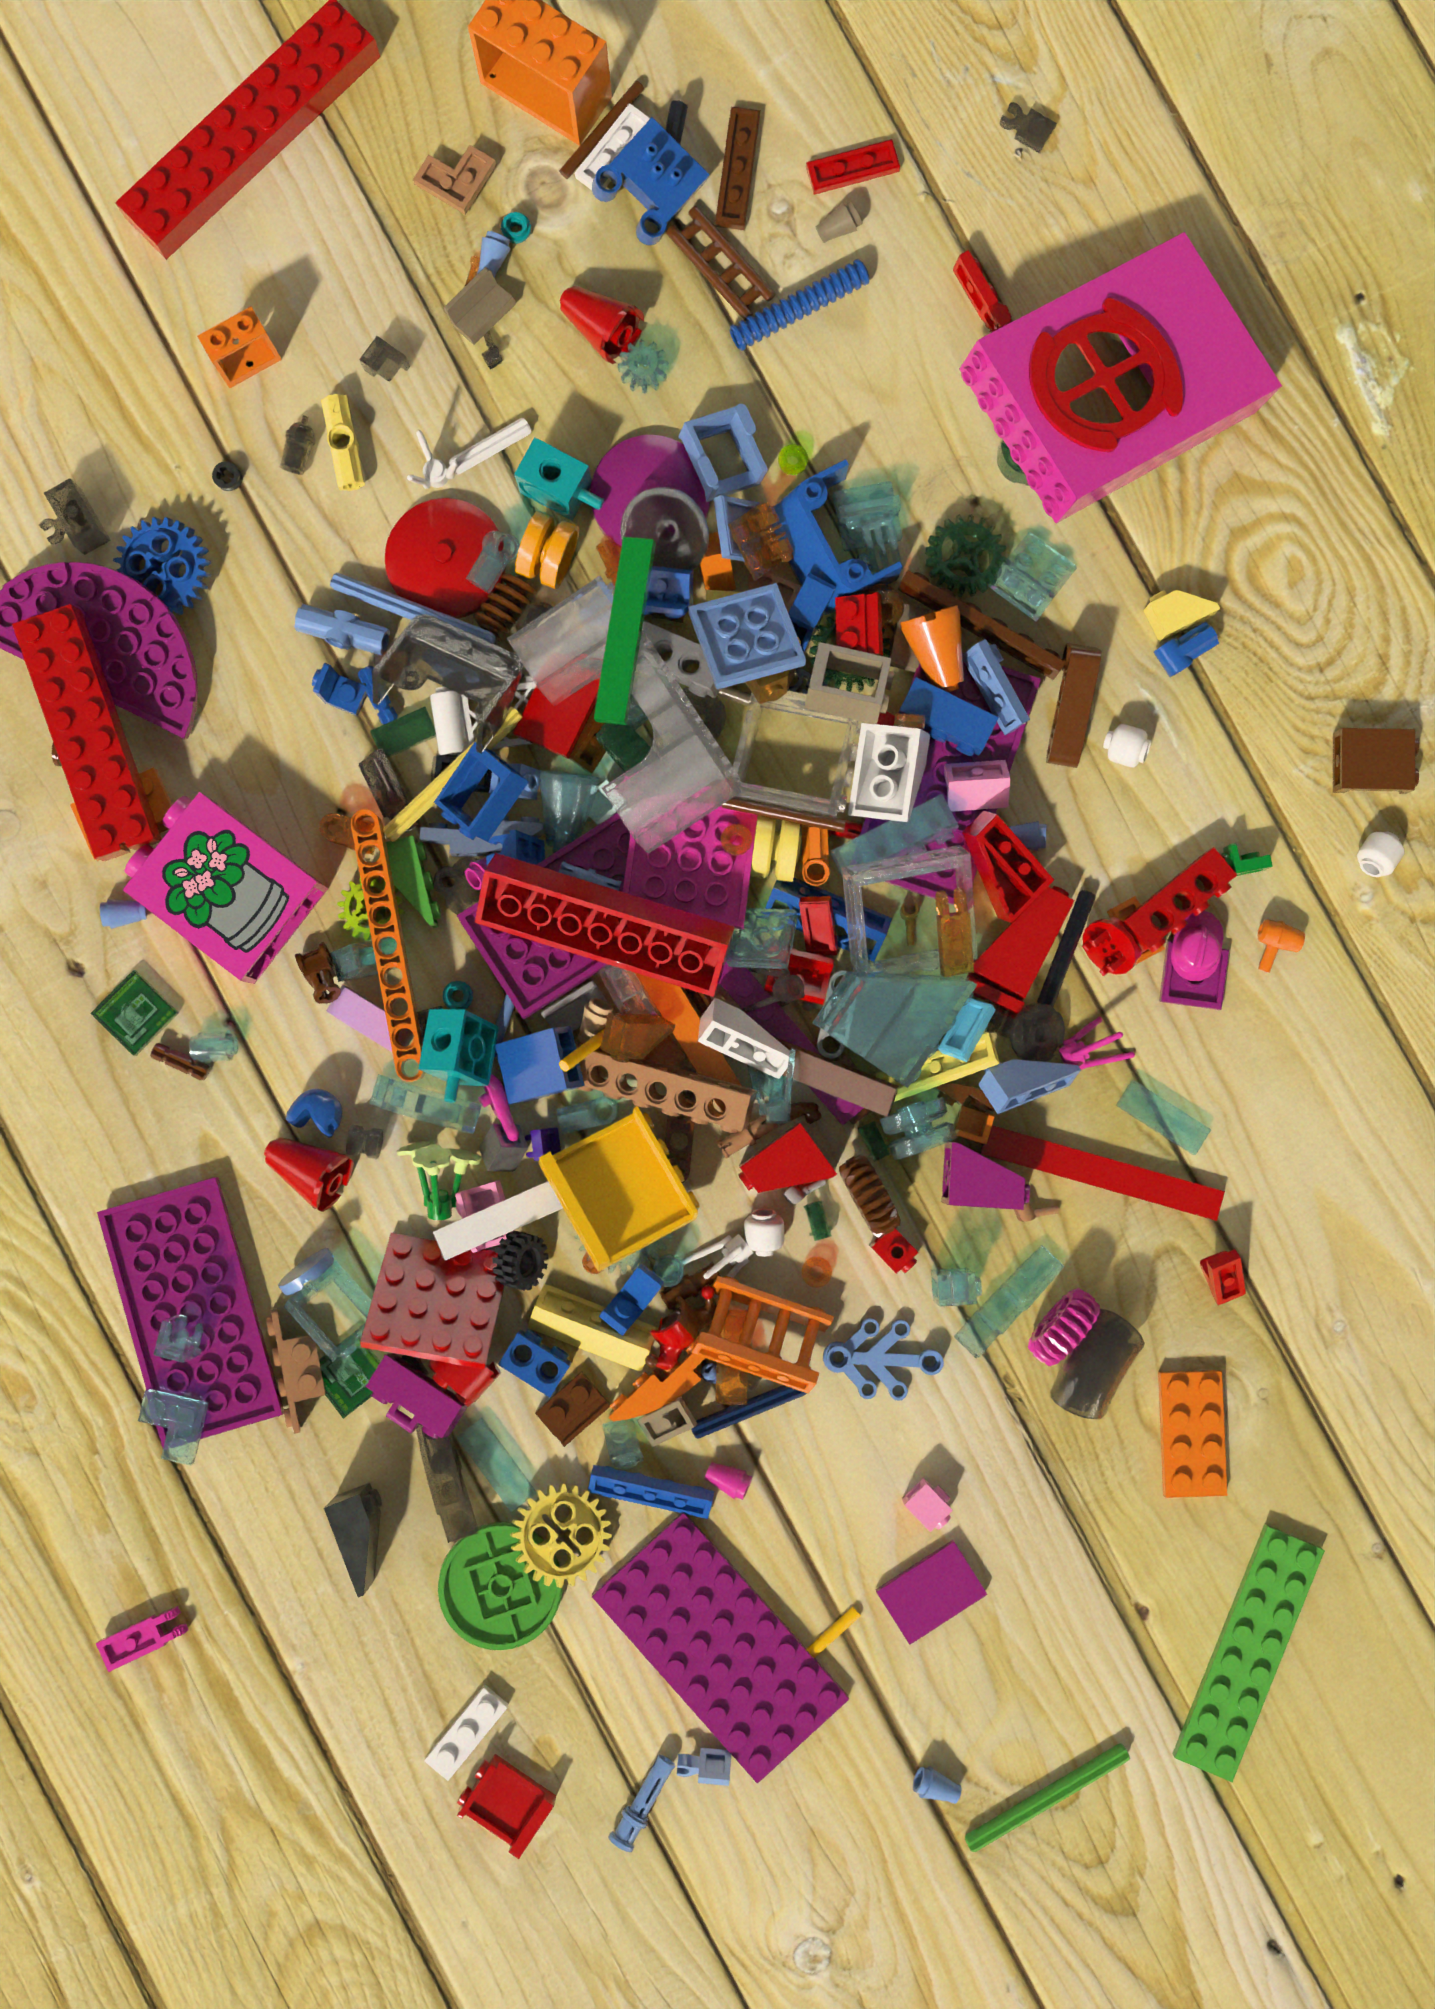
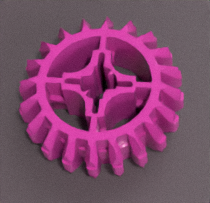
M1080 1288L1069 1291L1067 1295H1064L1061 1300L1056 1302L1037 1325V1328L1032 1333V1337L1029 1339L1028 1349L1040 1362H1044L1048 1366L1058 1364L1076 1346H1079L1081 1340L1092 1329V1325L1097 1321L1100 1305L1095 1301L1094 1297Z

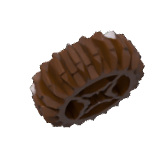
M864 1155L852 1157L846 1160V1163L839 1166L840 1176L873 1235L877 1237L884 1234L887 1235L900 1226L901 1219L898 1211L867 1157Z

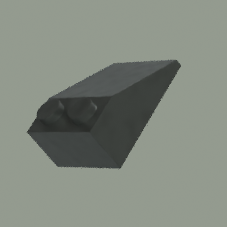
M370 1482L335 1496L324 1507L357 1597L363 1596L375 1579L381 1515L379 1507L382 1506V1500L378 1490L372 1489Z

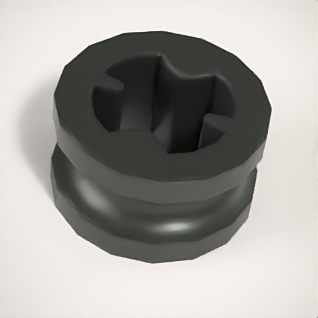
M221 462L214 467L212 479L222 490L233 491L241 485L242 474L233 463ZM225 470L234 474V478L230 477L232 481L228 484L223 479H220L221 475H225L223 473Z

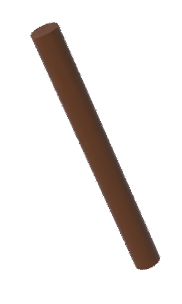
M635 81L561 167L559 172L564 178L569 179L629 103L633 104L644 91V87L640 82Z
M724 796L722 801V808L844 832L846 820Z

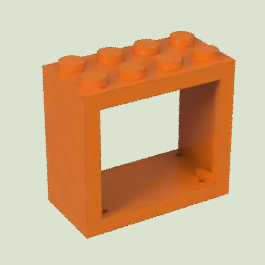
M485 0L468 25L480 83L580 146L612 98L607 41L542 0Z

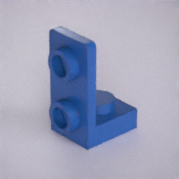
M324 663L322 669H317L312 680L313 692L324 703L353 715H359L367 695L364 689L366 685L340 676L327 663Z
M640 1264L599 1317L623 1336L664 1285V1282L653 1271Z

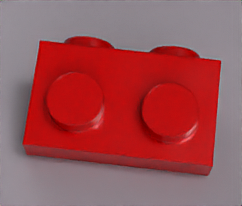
M775 945L764 991L823 1005L834 959L820 953L811 954L799 951L791 946Z

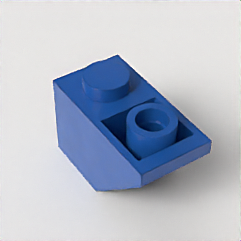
M810 573L807 575L788 612L796 635L801 641L803 651L806 650L814 637L836 589V586Z

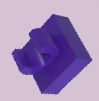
M558 1127L531 1130V1134L525 1136L526 1141H532L533 1149L532 1152H527L526 1156L529 1158L534 1157V1161H539V1157L548 1152L554 1155L561 1151Z

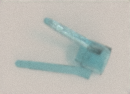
M791 1049L789 1052L787 1075L783 1079L782 1096L769 1097V1103H765L754 1067L747 1065L753 1088L757 1090L756 1098L759 1104V1115H766V1123L791 1122L790 1101L796 1053L794 1049Z

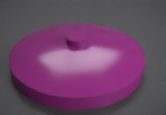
M640 435L622 441L608 451L601 459L591 482L590 492L604 499L601 509L597 510L592 507L595 520L603 534L619 548L622 547L623 537L654 539L656 542L654 554L657 556L675 552L692 541V538L696 537L709 513L710 501L706 502L705 490L684 444L669 437Z

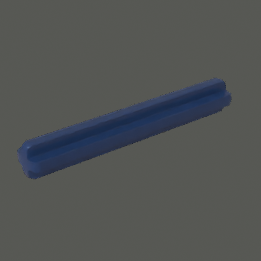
M782 1385L696 1420L698 1425L691 1430L694 1437L699 1439L800 1398L807 1393Z

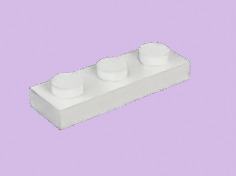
M629 103L575 172L576 179L592 190V182L598 169L609 165L650 118ZM607 178L600 179V184L604 188L611 182Z
M484 1685L426 1756L424 1761L449 1781L506 1711L509 1704L488 1686Z

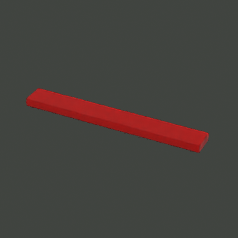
M993 1125L987 1144H982L980 1154L1215 1221L1218 1219L1225 1193L1222 1190Z

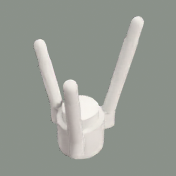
M418 430L416 434L427 459L423 467L425 478L408 475L407 479L423 485L425 489H428L430 486L434 488L443 487L449 479H454L457 461H452L447 469L443 461L434 459L422 431Z
M739 1234L733 1239L728 1235L722 1241L682 1259V1263L687 1264L725 1247L721 1251L725 1257L711 1267L703 1277L708 1279L726 1264L730 1263L733 1266L737 1263L727 1275L734 1278L740 1269L750 1262L748 1257L753 1254V1251ZM714 1294V1299H717L719 1295Z

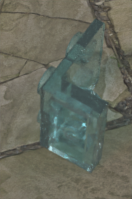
M1028 532L1003 563L988 587L1037 622L1077 567L1065 556L1047 545L1042 539Z

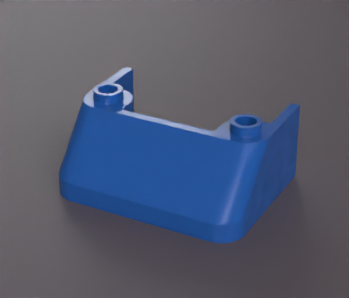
M846 459L802 481L771 509L768 519L769 527L800 586L803 585L809 573L836 586L824 615L836 611V597L859 594L868 595L898 580L902 569L899 561L872 575L867 564L862 560L850 559L839 564L812 512L825 504L828 488L846 480L849 466Z

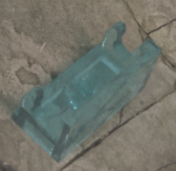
M178 1314L163 1320L153 1355L183 1363L199 1356L202 1350L199 1348L203 1334L202 1324L198 1323L195 1327V1334L189 1336L187 1329H185L187 1326V1316Z

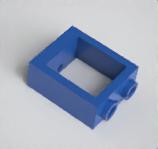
M474 742L434 803L443 810L441 815L455 825L457 823L460 825L458 830L471 840L478 837L488 842L529 781L494 751ZM489 769L501 781L473 820L461 808Z

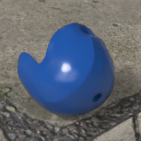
M309 1089L299 1095L286 1113V1121L297 1128H302L312 1118L318 1129L327 1138H331L334 1131L340 1126L342 1106L339 1100L328 1091Z

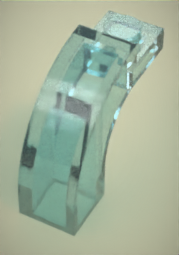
M379 1074L369 1103L397 1114L474 1134L482 1104L459 1097L456 1098L455 1103H448L444 1101V1093Z

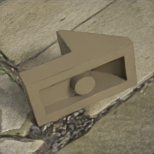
M681 1396L662 1408L643 1415L637 1420L652 1447L698 1425Z

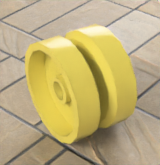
M758 815L750 877L765 879L769 875L771 860L776 861V879L793 882L795 865L799 861L802 835H799L800 824L782 820L780 832L775 831L776 819Z

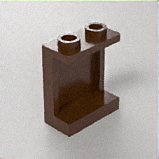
M1341 728L1334 732L1333 793H1346L1351 790L1397 791L1399 794H1407L1414 791L1415 786L1419 782V770L1415 768V756L1419 752V740L1415 738V729Z

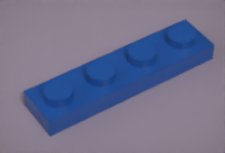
M594 1464L588 1487L589 1493L685 1513L705 1519L709 1517L714 1491L700 1486L684 1485L668 1479H657L641 1473H630L616 1470L610 1466Z

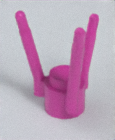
M1097 1017L1074 1036L1062 1041L1064 1046L1058 1049L1064 1064L1078 1065L1081 1070L1134 1058L1135 1053H1122L1085 1061L1090 1058L1089 1052L1123 1037L1122 1032H1117L1087 1046L1082 1041L1076 1043L1101 1023L1102 1017Z

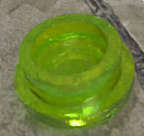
M796 444L783 447L778 455L780 469L789 475L800 474L805 470L808 463L807 452L803 447ZM794 456L798 459V463L791 465L787 459Z

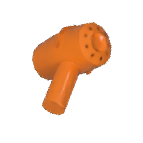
M1265 919L1261 923L1257 934L1259 942L1267 945L1258 969L1270 973L1279 949L1299 952L1304 945L1305 933L1285 924L1283 921Z

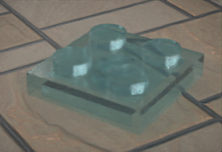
M746 908L744 930L735 929L726 958L728 966L788 969L798 919L796 910Z

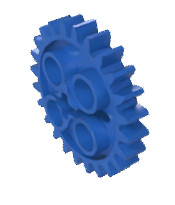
M153 517L152 525L142 520V530L133 526L130 527L133 534L132 538L123 535L122 538L127 543L126 546L116 547L122 553V557L113 558L114 562L120 564V568L116 570L127 574L141 583L147 578L143 585L155 594L157 585L162 582L163 590L158 597L172 613L174 611L182 615V605L191 609L194 608L191 599L193 597L199 600L202 599L198 592L199 588L208 589V586L202 580L203 578L211 577L210 573L204 571V567L212 563L207 559H203L202 556L207 554L209 550L205 547H198L203 539L199 536H193L195 530L188 526L184 528L185 524L178 520L173 522L172 519L165 517L162 522L161 519ZM168 539V549L162 552V544ZM143 558H145V567L143 570L140 571L139 563ZM185 564L186 572L180 577L179 568Z

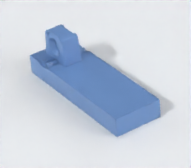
M985 639L962 655V659L992 714L999 717L997 723L1003 734L1007 735L1028 722L1030 718L999 664L1004 659L996 644L989 645Z

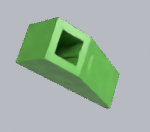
M413 835L397 839L394 842H386L394 885L433 928L439 927L437 919H441L439 904L437 901H432L430 890L434 889L432 875L430 871L425 872L423 860H427L424 843H418V839Z

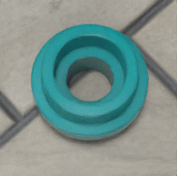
M511 212L502 220L501 231L503 236L510 239L511 243H522L530 236L531 224L524 214ZM514 226L522 228L519 232H512L511 229Z
M463 981L450 982L443 990V1002L449 1009L465 1010L473 1001V991ZM458 990L464 994L460 1002H456L453 999L454 992Z

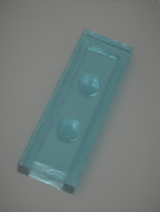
M1134 1080L1130 1082L1116 1104L1118 1108L1192 1155L1197 1154L1211 1131L1207 1126Z
M480 1418L456 1437L511 1512L523 1504L527 1497L531 1498L536 1494L535 1488L483 1418Z

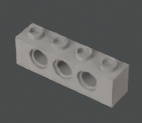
M643 621L641 640L646 642L639 649L636 668L647 674H651L652 671L661 674V678L672 685L684 684L689 687L688 690L697 696L704 698L706 695L716 698L720 689L717 690L700 644ZM606 634V636H605V638H604V640H603V643H604L605 646H606L607 634ZM663 653H672V656L669 660L659 661V658ZM699 664L698 670L694 673L686 672L689 665Z

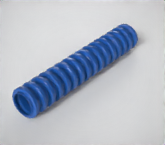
M856 259L853 261V265L848 263L845 265V269L842 267L837 269L836 274L831 272L828 278L822 277L821 282L814 281L811 287L809 285L805 286L804 291L799 289L796 291V295H788L787 300L782 298L779 300V304L776 302L771 304L770 309L765 307L762 313L756 312L755 317L748 316L746 318L747 321H739L738 326L731 325L730 335L738 349L743 351L746 349V345L753 346L754 341H762L763 336L768 338L771 332H779L780 327L785 329L788 323L790 325L794 324L795 319L802 320L803 315H811L812 310L817 312L820 310V306H828L829 301L834 303L837 297L841 299L845 296V293L851 294L853 289H860L861 284L864 286L868 285L870 278L867 268L862 261Z

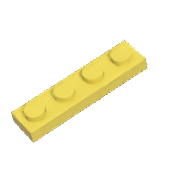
M988 1032L982 1034L968 1062L936 1051L876 1073V1077L899 1086L895 1102L1000 1063L993 1037Z

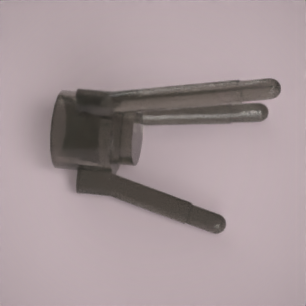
M749 966L748 970L750 972L774 976L779 979L775 981L772 987L773 996L750 1004L741 1010L744 1013H748L781 1001L780 1006L784 1007L797 999L804 998L803 981L797 975H790L788 969L780 971Z

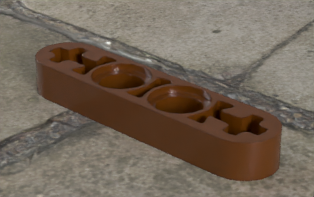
M679 1067L680 1069L696 1073L691 1067ZM694 1093L692 1100L684 1097L687 1102L692 1104L696 1103V1096ZM668 1115L665 1137L668 1151L677 1155L687 1153V1160L680 1158V1168L685 1169L684 1181L681 1182L684 1183L690 1173L695 1122L691 1121L690 1116L686 1119H678L676 1116ZM675 1132L686 1134L688 1144L684 1149L677 1150L670 1144V1138ZM674 1158L668 1159L671 1165L673 1166Z

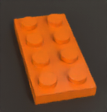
M1222 1371L1158 1372L1163 1496L1165 1498L1227 1496Z

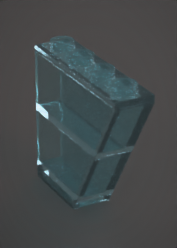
M847 971L812 1024L893 1080L908 1088L911 1083L919 1078L922 1071L921 1068L926 1060L937 1051L939 1047L938 1042L945 1032L954 1026L956 1016L961 1008L972 999L973 991L977 984L961 976Z

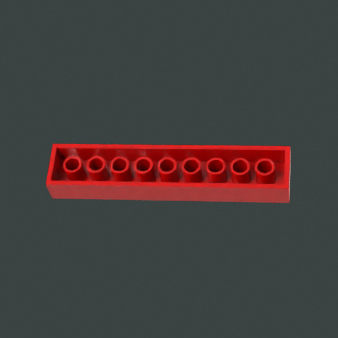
M329 0L115 202L125 219L167 260L380 58L375 38L337 0Z

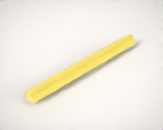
M510 707L474 742L490 750L493 749L516 727L517 723L522 719L521 714L515 708ZM474 742L383 828L384 835L390 841H396L435 804V799Z

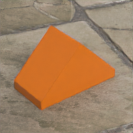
M718 532L692 538L705 591L736 590L730 559L722 558Z

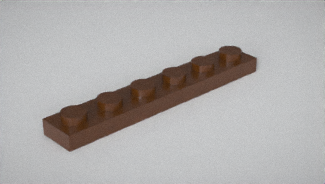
M909 570L904 575L898 588L899 591L934 611L958 605L961 627L983 640L986 639L992 645L996 644L1000 650L1048 678L1054 680L1064 666L1065 661L1060 659V655L1057 652L1048 648L1043 649L1034 644V640L1023 633L1017 634L1008 629V625L998 618L991 619L984 615L978 606L973 603L960 601L947 588L936 587L930 583V580L925 575L919 572L912 573Z

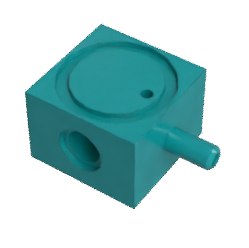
M534 437L514 473L519 492L572 521L583 502L597 510L601 509L604 499L589 492L592 482L589 466Z
M429 1009L418 1069L447 1082L444 1101L448 1103L456 1102L459 1085L489 1086L499 1026L467 1010Z

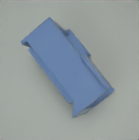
M738 404L735 407L684 423L678 436L682 440L705 490L706 502L712 501L713 498L720 495L727 496L758 486L768 471L752 436L756 431V426L748 408L744 404ZM729 431L747 472L718 481L712 464L699 440Z

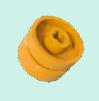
M539 510L536 511L527 525L515 563L516 575L531 580L540 572L541 584L558 589L567 574L576 549L579 525L563 520L555 527L553 515Z

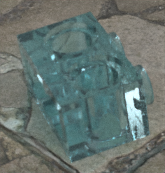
M969 1268L931 1270L933 1301L939 1307L977 1304V1296L982 1295L981 1279L976 1277L975 1272Z

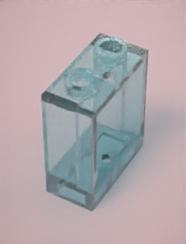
M336 1260L320 1277L308 1282L303 1289L290 1297L284 1306L332 1362L340 1356L345 1360L358 1348L355 1343L362 1337L365 1323L336 1347L302 1307L332 1282L340 1288L366 1319L372 1301Z

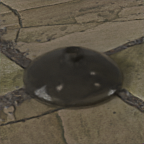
M654 487L638 494L626 507L621 521L622 541L623 537L654 539L656 546L652 566L695 570L707 552L709 529L702 510L690 496L674 488ZM669 524L675 527V533L669 531Z

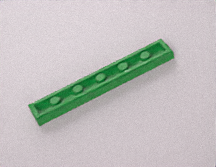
M623 537L594 714L596 722L627 725L656 542L654 539Z

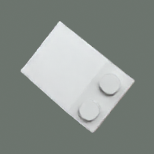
M861 723L848 815L909 822L926 766L930 734L917 728Z

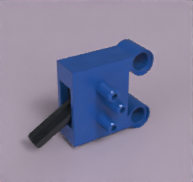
M680 100L670 103L665 129L651 117L609 165L598 169L592 182L593 195L600 201L608 202L613 200L621 185H623L647 209L636 226L637 238L645 245H655L659 242L667 225L705 184L710 175L680 145L688 109L687 104ZM607 178L611 180L614 188L605 189L600 184V179ZM653 222L657 226L658 232H648L644 223Z

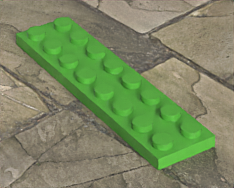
M1264 1524L1172 1755L1174 1758L1233 1782L1325 1552L1324 1549Z

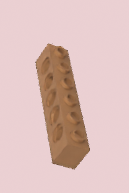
M580 1042L579 1044H577L576 1049L580 1047L583 1043ZM602 1046L579 1062L585 1085L577 1088L579 1090H599L604 1092L605 1097L620 1100L622 1097L633 1100V1104L636 1106L662 1108V1113L670 1116H679L680 1114L690 1116L691 1121L698 1124L708 1125L709 1122L721 1125V1130L730 1133L743 1131L749 1125L757 1092L755 1089ZM598 1065L604 1066L607 1069V1079L599 1076L597 1071ZM627 1073L636 1077L637 1087H632L627 1083ZM656 1082H661L665 1085L667 1089L666 1095H660L656 1091ZM685 1090L692 1091L695 1094V1104L686 1101L684 1098ZM714 1099H720L725 1103V1112L717 1111L714 1108Z

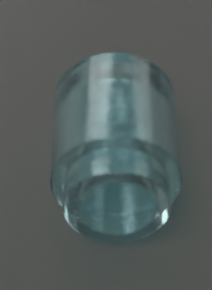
M229 1030L199 1032L197 1036H192L190 1039L191 1057L193 1060H199L201 1063L231 1061L234 1054L238 1053L237 1037L233 1036Z

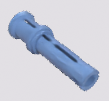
M660 1754L657 1756V1760L643 1782L631 1806L623 1809V1817L615 1832H610L608 1836L609 1840L618 1848L626 1852L633 1851V1843L641 1828H646L648 1824L647 1814L660 1794L671 1771L675 1768V1763L669 1758Z

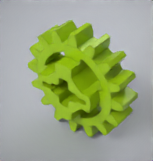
M360 878V884L358 885L352 881L349 882L350 892L341 891V894L346 899L345 901L337 902L338 906L344 908V912L338 914V918L347 919L343 927L346 930L354 928L352 936L358 938L364 933V940L370 942V928L360 926L368 921ZM375 878L371 883V888L382 891L386 886L384 879L379 883V879ZM394 886L395 894H397L399 890ZM396 897L398 905L405 902L404 898ZM354 899H356V910L352 912V904ZM381 908L376 914L377 922L379 924L387 923L391 918V911L387 918L385 916L386 908ZM398 908L399 915H404L405 911Z

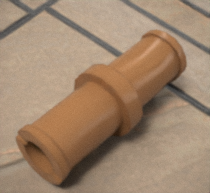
M767 1111L750 1122L743 1131L732 1133L724 1139L717 1141V1144L727 1159L749 1144L750 1146L755 1145L757 1139L775 1128L777 1129L779 1126L771 1112Z

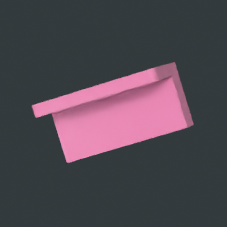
M1006 760L945 764L944 775L948 788V811L1007 808L1009 806L1010 775Z

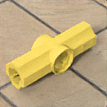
M339 394L328 395L321 402L328 433L327 441L331 448L339 490L347 491L357 490L365 486L359 456V443L355 436L347 395ZM340 439H350L347 446L337 447Z

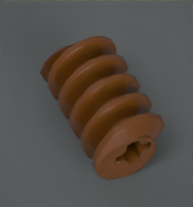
M507 573L502 575V580L506 585L501 583L495 585L498 594H488L491 604L482 603L480 605L484 614L476 612L473 615L478 626L492 632L496 636L495 640L501 643L503 641L499 637L498 632L506 634L510 632L505 625L506 621L513 624L517 623L512 613H524L519 605L520 602L530 605L531 601L526 594L537 595L535 589L519 577Z

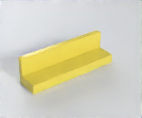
M544 1284L528 1324L529 1329L637 1371L643 1370L645 1358L649 1355L654 1342V1337L649 1331L651 1329L658 1330V1327L636 1320L622 1336L599 1317L606 1307Z

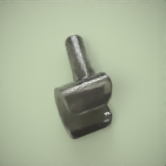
M488 331L484 335L488 350L481 355L489 369H493L502 363V357L492 340L490 331Z

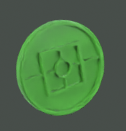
M510 1522L488 1523L474 1528L463 1535L446 1555L438 1580L440 1607L450 1627L470 1644L489 1650L513 1649L534 1640L552 1622L562 1597V1588L557 1587L555 1579H553L550 1586L544 1585V1575L540 1580L535 1581L533 1580L535 1570L526 1574L523 1572V1569L527 1562H516L515 1559L521 1554V1551L512 1550L511 1547L518 1543L519 1540L511 1537L510 1533L519 1531V1527ZM533 1531L532 1538L534 1543H542L545 1539ZM554 1554V1564L557 1567H559L560 1564L558 1562L556 1555Z

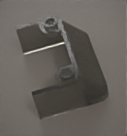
M427 614L418 615L412 619L372 670L373 703L379 705L394 685L411 691L422 687L427 679L479 703L475 710V719L477 721L476 751L482 754L506 720L522 677L523 662L518 655L441 619Z

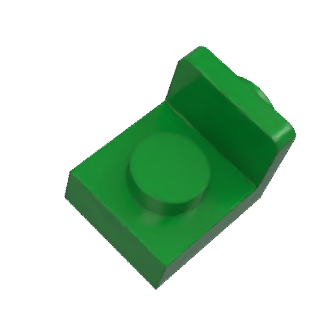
M1236 843L1224 847V853L1221 854L1237 876L1261 872L1273 867L1271 856H1260L1259 852L1241 855L1242 860H1240Z

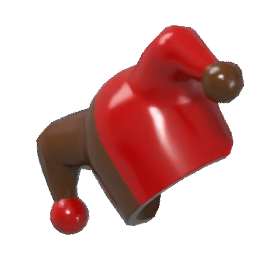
M704 1286L701 1293L702 1297L705 1298V1303L698 1308L693 1309L682 1297L678 1296L675 1301L679 1308L661 1318L658 1330L651 1329L649 1331L660 1344L659 1357L650 1354L645 1358V1364L649 1368L655 1366L663 1370L673 1368L682 1351L696 1340L699 1330L712 1323L717 1306L713 1287Z

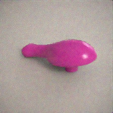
M491 1074L489 1086H483L485 1093L479 1096L478 1100L484 1108L489 1104L491 1105L509 1141H517L519 1131L510 1112L505 1087L496 1076Z

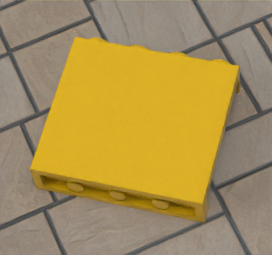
M638 1106L633 1108V1114L554 1155L548 1152L539 1157V1166L598 1272L694 1221L698 1215L697 1209L700 1207L693 1192L687 1193L681 1183L684 1181V1177L677 1165L672 1166L667 1158L669 1151L666 1144L661 1138L657 1140L653 1134L652 1129H654L651 1118L646 1112L642 1114Z

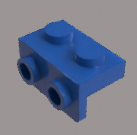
M652 566L645 615L657 612L665 613V616L669 618L682 617L689 611V606H693V570Z

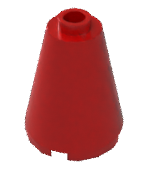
M577 285L567 288L562 293L560 298L561 312L605 361L614 364L616 362L613 359L618 356L624 359L635 347L642 332L638 328L639 321L642 320L644 322L642 310L634 305Z
M283 1137L270 1141L264 1151L266 1164L308 1204L321 1212L328 1210L337 1202L341 1195L336 1192L341 1184L347 1186L353 1172L354 1162L347 1155Z

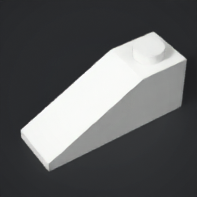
M714 998L700 1018L698 1042L779 1079L794 1060V1054L746 1013L717 998Z

